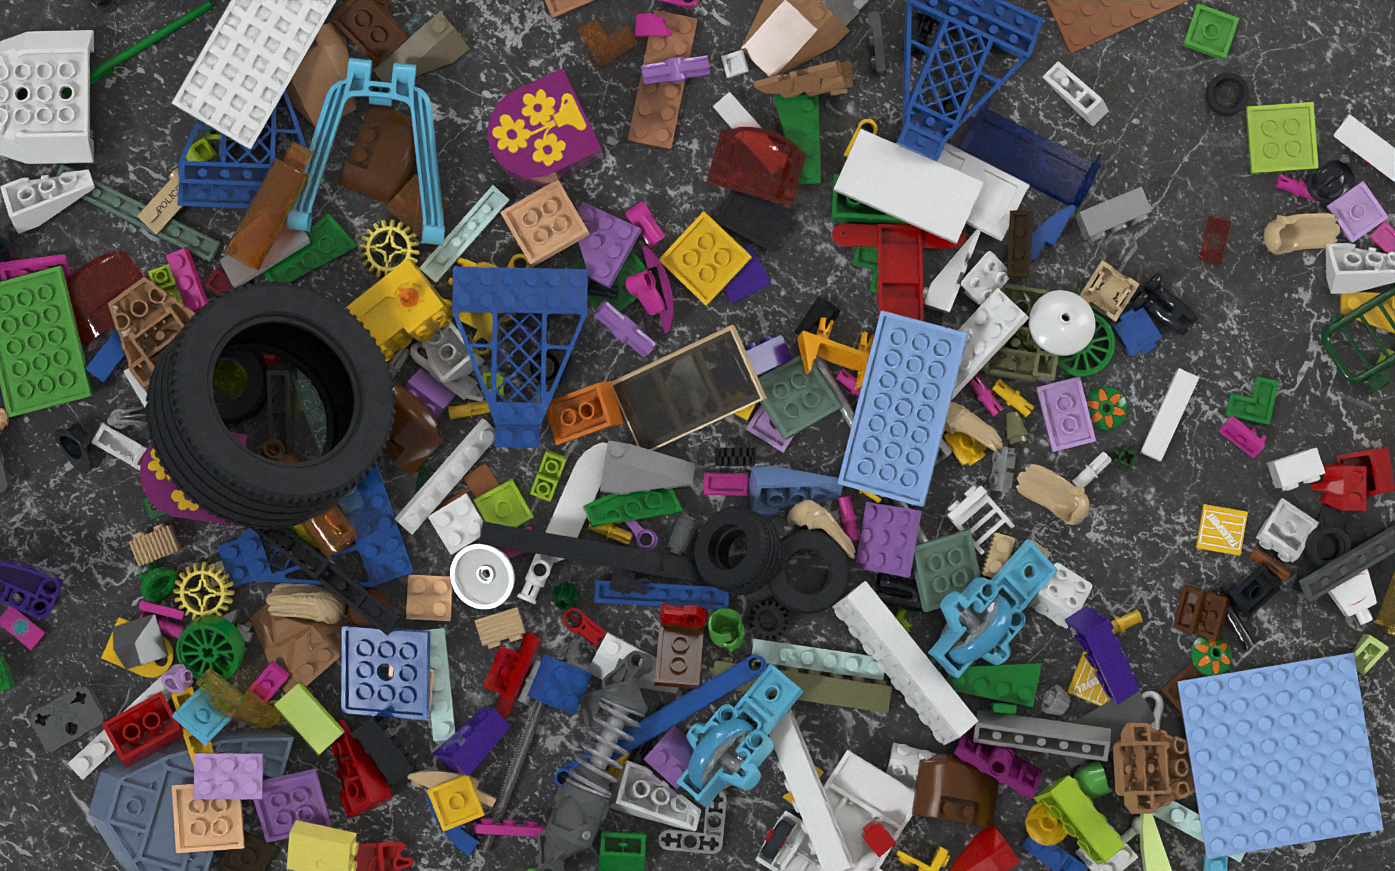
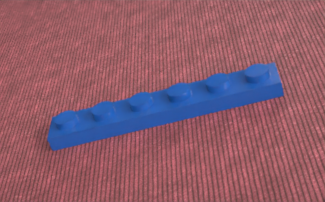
M596 580L595 603L662 606V603L665 602L668 605L684 607L685 605H696L704 609L728 608L729 593L712 586L641 583L640 589L647 591V594H639L636 589L632 588L630 595L609 590L611 581Z

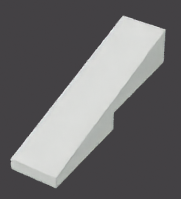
M730 92L713 105V108L740 140L747 145L770 174H775L790 160Z
M1180 368L1175 372L1140 453L1161 462L1198 382V376Z
M103 422L91 440L92 444L140 470L141 461L147 449L143 445Z

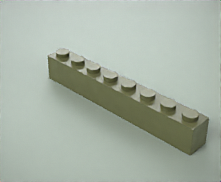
M720 656L719 660L714 661L712 678L738 663H734L733 658ZM755 661L751 664L753 671H757L761 667L755 666ZM786 666V670L778 669L804 691L797 700L884 713L889 711L892 686L887 685L886 680L874 679V683L865 682V677L852 676V680L843 679V674L830 672V676H823L821 671L808 669V673L799 672L797 667ZM760 675L734 691L747 692ZM772 690L769 696L776 697L777 690Z

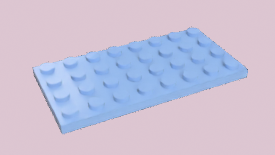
M883 310L880 312L837 484L916 506H925L968 333Z

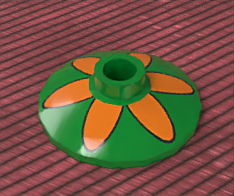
M1102 386L1092 390L1086 397L1093 427L1099 430H1111L1118 427L1124 421L1127 415V403L1120 391L1112 387ZM1104 404H1108L1110 406L1109 412H1104L1102 410V406Z
M1199 636L1191 647V659L1193 665L1200 673L1206 676L1224 674L1229 670L1232 663V651L1230 645L1221 636L1220 640L1217 641ZM1213 650L1216 651L1217 657L1213 655Z

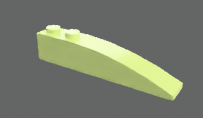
M1152 813L1140 814V849L1143 870L1172 871Z

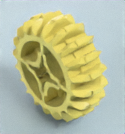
M382 220V228H379L377 223H374L373 226L376 231L372 232L370 229H367V233L371 236L369 238L362 236L361 238L367 242V245L361 244L359 246L360 249L366 250V252L360 254V257L368 258L363 262V265L368 266L372 264L368 271L372 273L377 269L376 277L380 278L382 272H384L385 277L397 267L391 268V264H393V259L398 255H406L403 262L407 258L413 263L418 262L417 259L412 258V255L420 254V251L413 250V247L419 246V242H411V240L416 238V234L413 233L408 236L407 234L411 228L408 226L402 230V222H399L397 227H395L394 220L390 221V226H387L386 221ZM388 232L384 243L373 245L378 236ZM395 233L404 237L407 248L396 246ZM391 243L394 249L400 251H395L388 257V253L382 249L388 247L387 245ZM372 251L384 255V267L375 262Z
M206 561L202 563L201 568L198 562L193 564L194 570L190 566L186 567L187 574L184 572L179 574L183 581H175V584L181 587L174 589V593L180 594L179 597L175 598V602L182 601L183 603L178 607L179 610L186 607L188 610L184 615L189 616L192 612V620L199 617V615H214V613L216 616H223L221 609L226 612L229 610L225 603H233V599L227 596L235 594L234 590H228V587L233 586L234 583H226L225 581L230 575L226 574L222 577L220 575L224 570L222 567L217 572L214 571L216 568L215 563H212L208 569ZM201 574L199 585L187 588L192 577ZM208 575L218 582L221 589L210 585ZM203 587H206L205 590L208 589V591L212 593H209L205 595V597H203V594H200L198 590L202 589ZM188 595L197 598L200 608L192 604ZM221 596L216 607L207 609L210 597Z

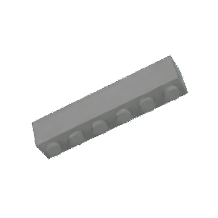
M977 710L976 718L978 722L975 724L973 739L975 743L1101 761L1108 760L1111 738L1110 728Z

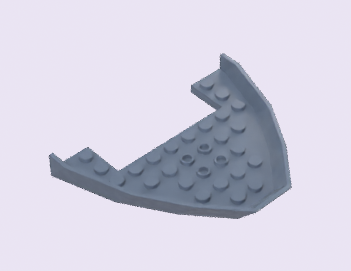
M277 729L220 731L211 740L214 753H263V775L275 778L284 775L293 741L296 740L297 735ZM184 738L171 743L128 768L122 762H119L100 772L88 815L116 860L126 871H209L215 850L176 853L172 785L194 783V766Z

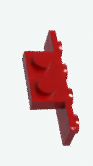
M529 632L525 633L518 652L500 645L483 687L500 693L494 708L505 720H507L508 715L512 711L515 698L521 690L523 679L529 671L531 660L539 646L540 638Z

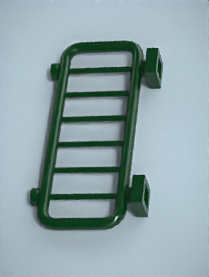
M1395 285L1347 315L1342 316L1339 313L1329 320L1331 324L1323 330L1321 335L1324 349L1342 376L1353 384H1360L1369 380L1371 383L1367 385L1366 389L1370 395L1393 380L1389 372L1381 375L1380 372L1395 364V353L1391 356L1389 355L1363 315L1378 306L1395 331V323L1382 305L1383 302L1395 295ZM1357 318L1361 319L1386 359L1373 367L1369 365L1344 327ZM1339 329L1342 330L1367 368L1365 372L1359 375H1354L1350 372L1330 341V336Z

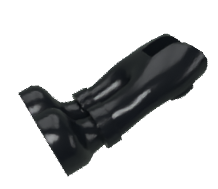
M1157 272L1144 285V288L1169 307L1170 311L1162 307L1156 300H1153L1144 289L1136 295L1131 304L1135 308L1146 307L1147 311L1152 313L1166 327L1184 336L1188 329L1178 321V318L1183 316L1192 324L1198 318L1181 299L1171 294L1166 288H1162L1161 282L1163 277Z
M878 572L877 588L892 589L912 595L903 596L877 590L875 593L885 605L891 604V607L923 612L916 581L902 580L900 578L894 579L890 574Z

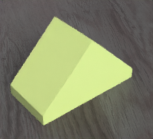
M1363 634L1352 651L1357 671L1365 675L1389 647L1371 635Z

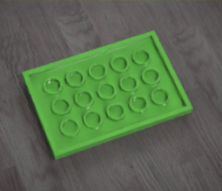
M57 266L1 281L0 387L8 418L94 396L89 374L86 370L87 366L63 267Z

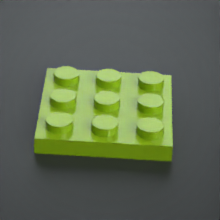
M1314 102L1246 107L1251 174L1319 168Z

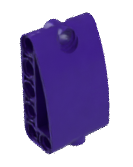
M0 557V583L4 585L3 589L0 590V602L41 619L48 616L64 580L58 578L52 572L37 566ZM21 592L25 596L21 600H16L13 598L14 594ZM37 602L45 603V606L41 609L34 607Z

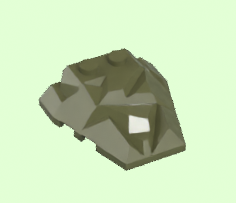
M1006 283L1000 289L1028 317L1035 302L1048 293V290ZM1028 318L980 370L984 371L987 375L1022 381H1053L1056 375L1058 355L1045 351L1035 342L1030 333Z

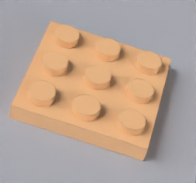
M559 180L548 184L500 212L531 267L536 266L590 235Z
M194 783L172 785L176 853L245 848L241 799H194Z

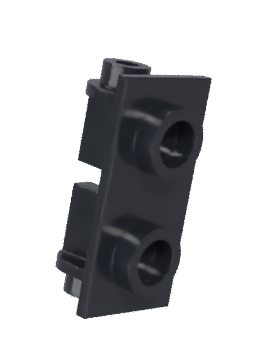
M915 12V15L911 18V33H915L911 39L927 46L928 34L933 29V19L930 16ZM911 46V56L920 61L925 52Z

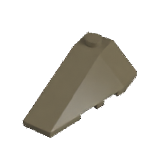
M440 11L373 71L382 82L392 83L394 63L417 65V77L445 65L453 64L468 52L470 48Z

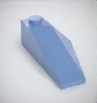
M776 466L752 467L749 479L750 510L765 517L780 515L779 511L790 509L804 500H812L820 504L841 497L843 485L837 484L839 478Z

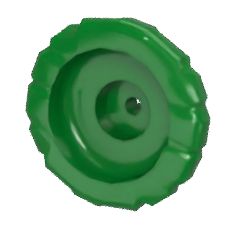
M150 562L146 565L149 568V572L147 574L140 572L138 578L143 581L140 590L143 598L147 602L156 603L166 599L173 593L177 586L175 581L179 577L174 569L170 567L158 568L156 564Z

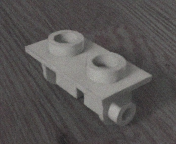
M1002 447L997 449V452L994 451L992 455V473L989 477L990 490L1009 493V489H1012L1014 473L1006 471L1007 468L1014 469L1016 459L1015 448Z

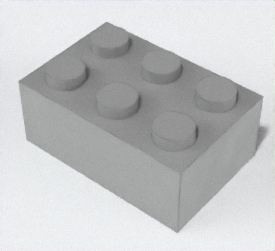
M1141 186L1083 210L1075 215L1084 240L1091 239L1094 242L1106 236V232L1109 230L1113 234L1128 227L1126 223L1132 222L1135 225L1148 218L1147 214L1152 212Z

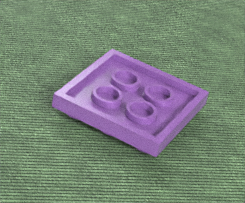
M866 502L854 568L910 578L922 511Z
M316 768L263 780V799H253L266 843L289 838V832L296 820L332 828V822Z

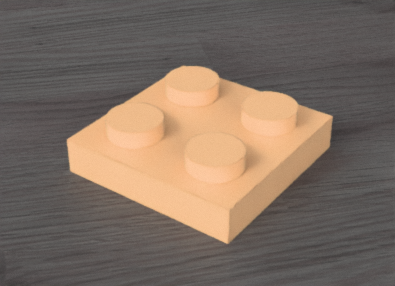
M408 575L406 619L451 621L453 586L450 576Z

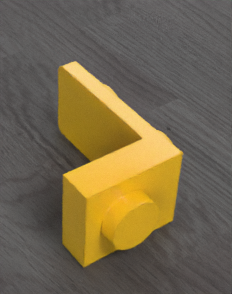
M940 845L929 865L899 849L896 851L899 861L909 866L911 863L919 866V871H939L940 867L944 868L950 858L947 855L948 850Z

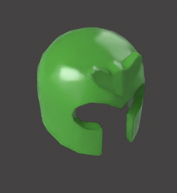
M729 608L714 611L708 622L710 638L714 644L721 648H729V651L732 653L745 643L743 639L745 628L742 617L738 612Z
M1099 761L1079 767L1073 776L1078 782L1080 790L1084 795L1090 797L1091 800H1096L1113 792V789L1108 786V779Z

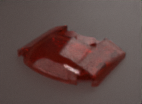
M738 127L728 131L726 129L721 130L707 183L792 207L806 154L794 142L770 130L756 127Z
M126 251L107 253L96 257L81 266L66 281L79 337L86 347L115 325L108 303L145 277Z

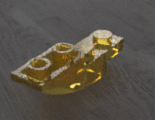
M210 668L195 682V684L212 696L209 704L238 721L271 729L283 718L275 708L269 706L257 694L249 689L242 694L235 686L228 683Z

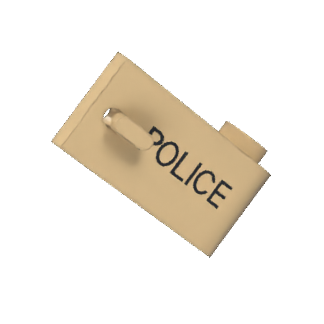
M178 168L169 175L170 181L137 216L156 235L183 207L177 206Z

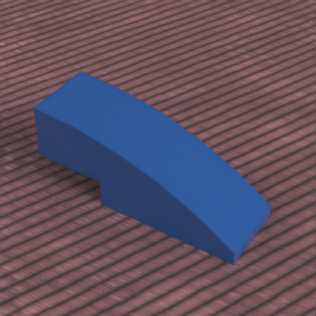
M1074 205L1059 211L1032 233V262L1036 260L1044 244L1050 247L1055 245L1076 208Z
M117 330L86 368L87 371L104 383L108 382L119 365H122L126 359Z
M428 796L427 801L430 806L431 812L434 815L438 825L441 827L434 807L432 805V802L430 800V797ZM464 824L444 831L456 847L467 856L470 855L480 839L462 827Z

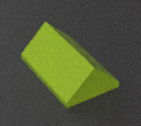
M301 682L274 704V708L317 756H320L345 732Z

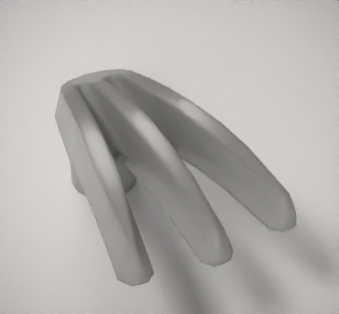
M144 406L117 412L107 419L108 424L111 426L115 424L146 426L148 424L147 422L129 420L145 418L146 414L128 415V413L143 410Z

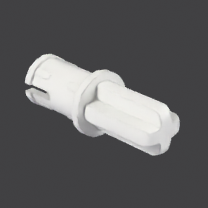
M1102 452L1092 463L1086 464V468L1072 482L1076 486L1084 488L1095 477L1098 478L1097 475L1112 462L1111 458L1105 452Z

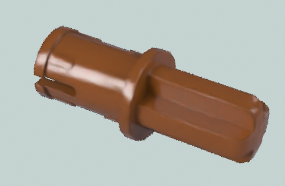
M1258 546L1254 548L1249 556L1250 559L1257 563H1262L1268 571L1283 581H1287L1292 574L1289 568L1276 560L1277 557L1270 556Z

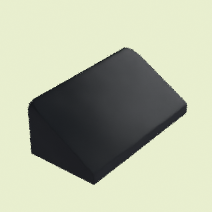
M818 296L795 330V334L799 336L802 331H806L816 335L820 318H826V329L831 320H836L841 310L826 299Z

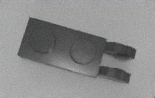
M873 10L867 17L869 28L873 30V34H869L870 48H875V56H871L872 70L876 69L878 75H883L887 72L882 21L880 14Z

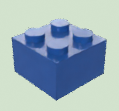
M544 654L527 696L576 715L592 673Z

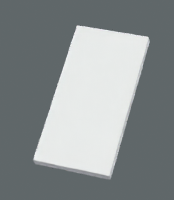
M860 129L833 191L957 244L984 182Z

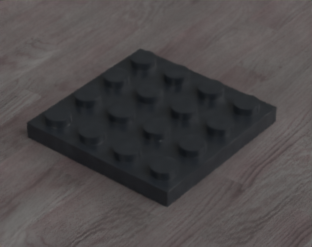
M1326 506L1321 507L1316 520L1319 522L1317 527L1329 525L1343 530L1350 540L1351 550L1386 530ZM1325 534L1318 541L1317 554L1323 560L1333 559L1338 553L1339 541L1334 535ZM1304 552L1291 589L1303 593L1299 581L1322 568L1314 565L1308 559L1306 552ZM1395 553L1367 569L1377 604L1369 607L1368 610L1375 621L1395 571ZM1328 592L1317 598L1337 606Z

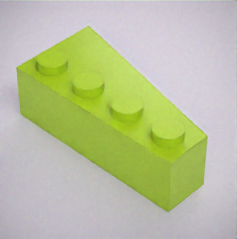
M1068 775L1051 781L1033 798L1038 804L1042 801L1049 808L1047 813L1052 818L1056 817L1063 823L1062 829L1068 835L1079 839L1077 844L1097 865L1109 861L1125 846L1121 841L1120 835L1111 829L1107 824L1106 817L1095 809L1093 801L1090 797L1084 795L1074 778Z

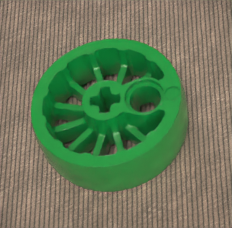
M1094 313V317L1098 327L1095 328L1094 334L1102 328L1105 337L1091 339L1084 350L1073 354L1070 358L1058 355L1057 368L1069 376L1089 377L1102 371L1113 357L1115 351L1113 330L1108 322L1096 313ZM1062 316L1064 321H1069L1067 316ZM1107 341V349L1093 345L1094 342ZM1091 349L1104 352L1103 360L1100 361ZM1086 353L1097 362L1096 367L1090 369ZM1080 355L1083 356L1085 370L1076 369ZM1075 358L1073 368L1065 364V362L1072 361Z
M204 615L195 618L185 626L178 637L176 654L179 663L184 664L185 668L192 672L194 678L203 682L217 683L228 679L237 671L244 659L245 642L240 631L228 620L219 616ZM208 630H213L214 634L209 635ZM218 633L225 638L221 639L220 637H218ZM224 655L227 659L224 660L221 656Z

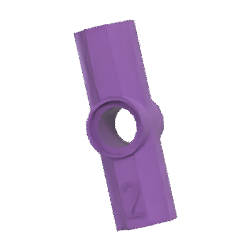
M707 55L686 59L677 57L664 60L661 63L641 66L644 85L662 82L677 83L686 81L687 78L710 75Z
M606 300L597 307L593 315L606 325L612 334L624 344L627 343L643 358L650 354L656 343L647 334L643 333L635 322L625 314L622 315Z

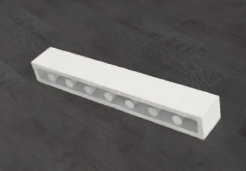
M790 708L769 733L774 744L772 751L775 750L778 756L776 759L777 766L785 774V786L793 794L795 799L792 801L794 809L797 813L800 812L803 819L801 826L805 834H809L811 840L809 846L812 853L818 857L819 863H817L819 871H850L855 869V866L793 711Z

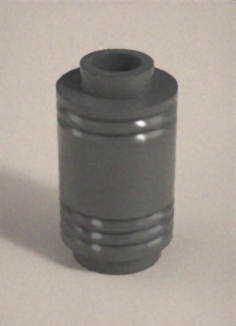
M683 513L681 517H678L667 546L671 547L669 552L680 556L683 555V552L688 554L696 534L695 532L699 526L697 524L698 519Z

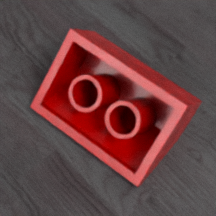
M162 691L102 723L105 732L126 768L184 737L183 729L180 723L172 717L174 713Z

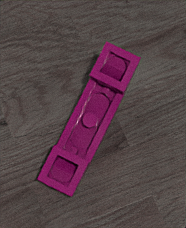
M644 246L642 249L648 270L657 268L667 306V310L660 311L659 315L664 334H669L673 320V296L670 282L657 256L647 246Z

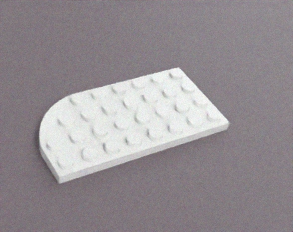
M231 0L171 104L250 150L336 0Z

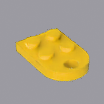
M119 617L115 626L130 621ZM112 632L101 658L125 668L113 650ZM163 636L169 655L166 665L160 666L155 660L127 670L148 678L163 675L170 669L174 661V649L171 642Z

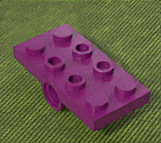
M971 728L960 737L954 752L959 759L969 762L981 772L991 775L1001 784L1015 789L1020 795L1030 799L1034 797L1043 771L1015 755L1017 748L973 742L974 730Z

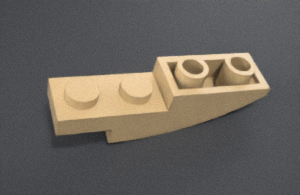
M422 770L411 772L408 779L412 780L410 784L423 789L424 786L432 788L460 777L462 774L447 770ZM470 776L482 807L485 809L488 806L493 807L497 797L478 789L481 780Z

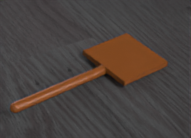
M486 463L463 477L469 487L437 506L431 514L469 491H472L475 498H478L500 486Z

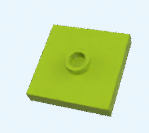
M513 479L473 500L485 522L519 527L534 519Z

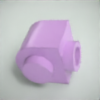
M184 664L173 665L161 678L164 687L172 693H184L194 682L192 672L187 670Z

